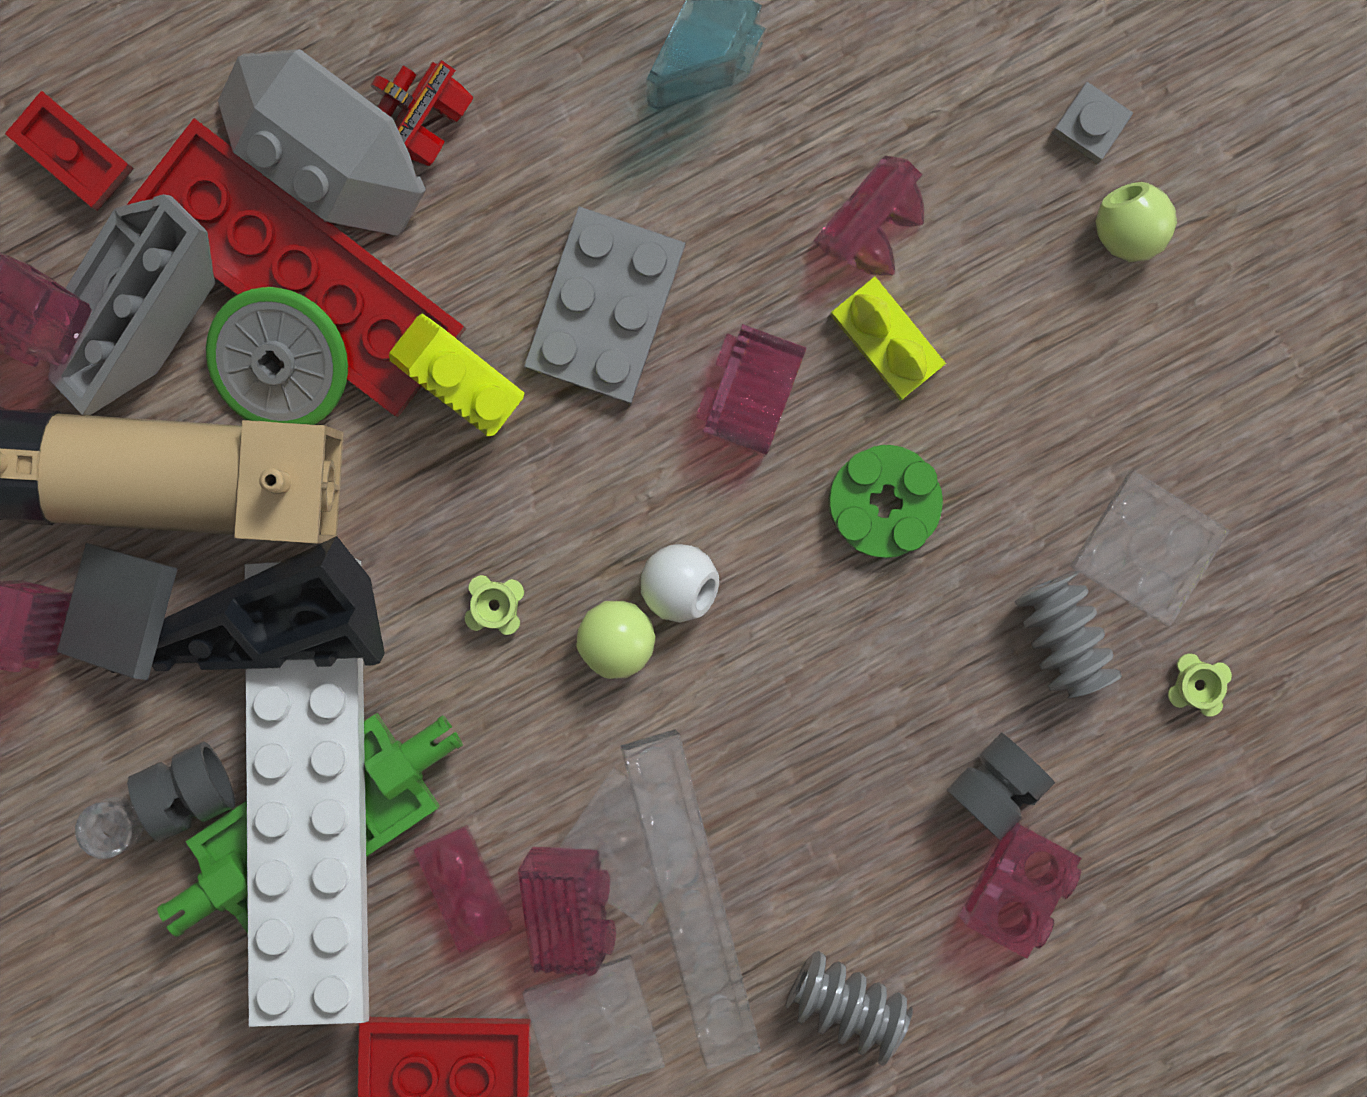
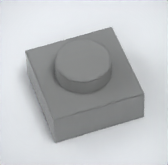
M1086 82L1051 133L1098 164L1133 115V112L1089 82Z

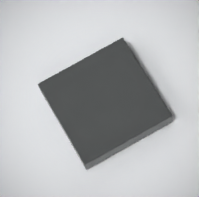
M86 543L57 652L131 678L148 680L177 568L100 545Z

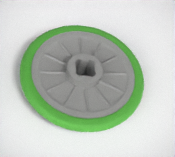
M261 287L251 289L236 295L222 306L213 319L208 331L206 360L212 382L227 405L245 420L314 425L329 415L341 399L348 375L345 345L330 317L308 298L282 288ZM274 351V355L284 362L282 369L270 359V352Z

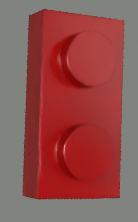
M43 91L35 97L5 133V135L96 211L104 205L134 169Z

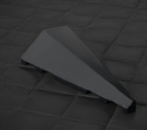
M335 536L164 618L152 667L155 672L169 671L174 664L198 663L201 670L280 668L286 660H314L316 667H331L337 659L362 658L365 666L379 664L385 652L371 578L341 540Z

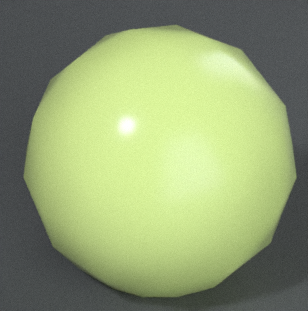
M1136 182L1122 186L1109 193L1099 207L1095 222L1099 239L1112 255L1128 262L1150 260L1165 250L1174 235L1177 218L1175 207L1161 189L1149 183Z
M604 601L589 610L582 620L577 633V649L588 666L600 676L608 679L628 678L645 667L652 656L656 636L651 619L635 604L626 601Z

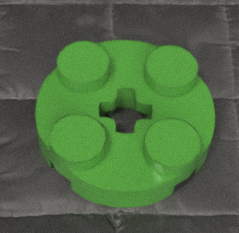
M879 445L853 455L837 471L831 483L828 506L830 516L839 534L851 547L869 556L892 558L920 548L935 531L942 513L943 496L935 469L918 454L899 446ZM884 485L893 487V496L901 499L900 508L890 510L888 518L878 516V507L870 504L871 494L881 493Z

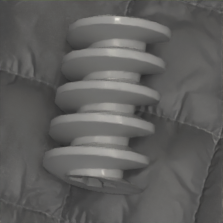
M1080 571L1071 572L1034 586L1014 601L1016 607L1034 606L1035 612L1022 623L1024 628L1042 627L1044 633L1031 643L1032 648L1051 649L1052 654L1040 663L1039 666L1041 670L1059 669L1061 675L1052 681L1048 688L1049 691H1067L1069 695L1067 698L1069 699L1100 690L1122 677L1118 669H1101L1112 660L1114 654L1109 648H1093L1104 638L1105 632L1101 627H1085L1096 616L1097 611L1093 606L1076 605L1089 592L1085 585H1068V582L1077 576Z
M820 951L814 952L806 960L793 984L785 1005L786 1009L794 1002L799 1004L797 1022L803 1024L814 1012L819 1014L817 1032L821 1035L834 1023L840 1025L838 1043L844 1045L854 1033L860 1036L858 1054L862 1056L874 1044L879 1045L878 1064L884 1066L895 1054L908 1030L913 1015V1008L907 1009V998L898 992L886 1000L887 988L880 982L874 983L866 990V977L861 972L853 973L845 981L846 966L843 963L835 962L825 971L826 956Z

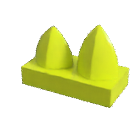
M873 277L830 313L831 317L900 401L946 364L876 277Z

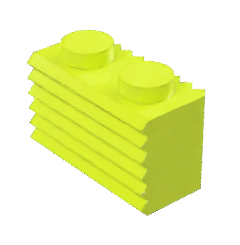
M423 313L416 317L389 352L390 361L486 436L495 435L523 400L525 393Z

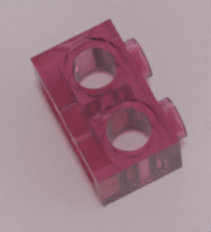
M1018 822L1001 841L999 840L959 917L967 927L1028 959L1033 947L1040 949L1049 938L1054 926V919L1050 916L1060 897L1067 899L1076 888L1081 876V869L1077 867L1081 857L1071 849ZM1036 852H1048L1051 863L1047 873L1039 878H1028L1025 874L1027 859ZM1010 902L1022 903L1024 907L1022 920L1014 927L1005 928L999 926L998 914L1001 908Z

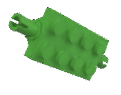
M378 713L364 721L366 857L440 807L422 780V771L456 748L459 749L463 746L457 732H454L437 744L434 742V739L453 727L445 716H440L437 718V721L403 744L395 740ZM246 800L186 841L199 862L201 873L197 876L198 881L157 908L162 922L180 910L185 911L184 915L166 927L175 937H180L184 934V931L216 910L220 912L229 911L238 919L248 934Z

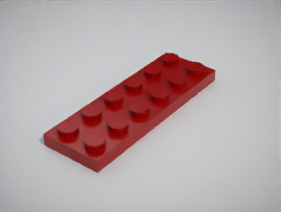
M193 118L127 204L151 200L153 197L163 194L172 196L208 232L214 277L237 295L251 289L275 287L296 292L318 305L333 321L344 342L348 360L347 380L397 418L422 386L390 361L389 352L416 317L423 313L457 340L466 330L461 323L330 222L324 221L233 153L232 147L195 118Z

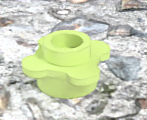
M484 575L473 578L469 584V591L472 594L470 610L465 614L467 626L474 631H479L484 627L496 628L504 635L516 632L520 626V619L517 616L518 601L524 596L522 584L514 579L508 580L505 583L492 582ZM491 600L499 601L500 607L498 610L490 609L489 603Z
M1188 653L1182 655L1176 663L1179 670L1176 684L1168 690L1169 701L1178 708L1185 707L1186 705L1199 708L1205 716L1217 715L1223 708L1222 700L1227 693V683L1232 678L1230 668L1221 662L1213 665L1201 662L1195 654ZM1197 680L1204 681L1205 686L1202 690L1195 688Z

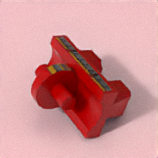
M442 60L438 64L431 62L411 95L407 91L417 75L405 66L401 67L393 82L377 75L371 83V87L383 96L377 105L379 109L391 117L397 106L401 108L394 122L410 154L411 161L423 166H431L445 142L421 125L430 110L433 108L455 123L463 116L473 100V96L458 81L452 78L456 70Z

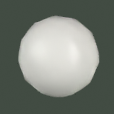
M675 544L661 548L646 561L641 574V594L646 604L655 614L665 620L680 623L703 616L711 607L718 592L719 574L711 559L699 548L689 545Z

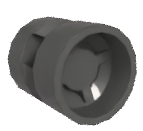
M1002 732L980 754L982 765L978 769L968 767L947 789L955 799L1000 841L1021 820L1020 807L1023 804L1035 805L1055 784L1054 780L1031 757Z
M206 742L199 743L172 756L170 767L159 762L128 777V791L134 810L147 833L159 843L191 828L193 817L204 822L235 807L234 791L228 774L216 752Z

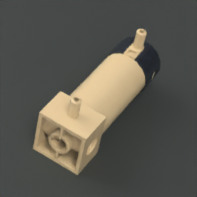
M0 407V520H12L22 524L37 525L65 523L235 535L234 538L320 544L337 536L344 432L324 425L242 420V426L73 415L62 414L56 410H9Z

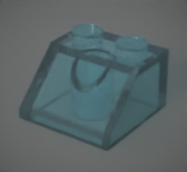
M686 0L646 79L648 106L659 110L731 86L740 70L749 74L764 44L761 41L766 28L759 25L762 5L752 0Z

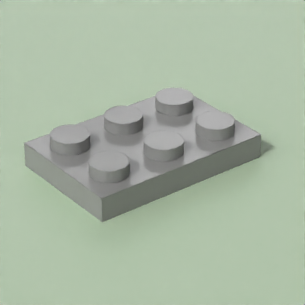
M579 206L524 367L632 404L686 243Z

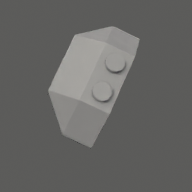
M300 49L270 51L258 54L245 53L238 56L218 99L233 153L324 221L397 236L401 234L424 195L426 188L420 176L415 174L410 154L393 118Z
M163 194L153 197L151 200L140 201L114 209L58 299L53 336L55 362L50 363L48 379L82 415H92L157 374L215 285L208 232L172 196Z

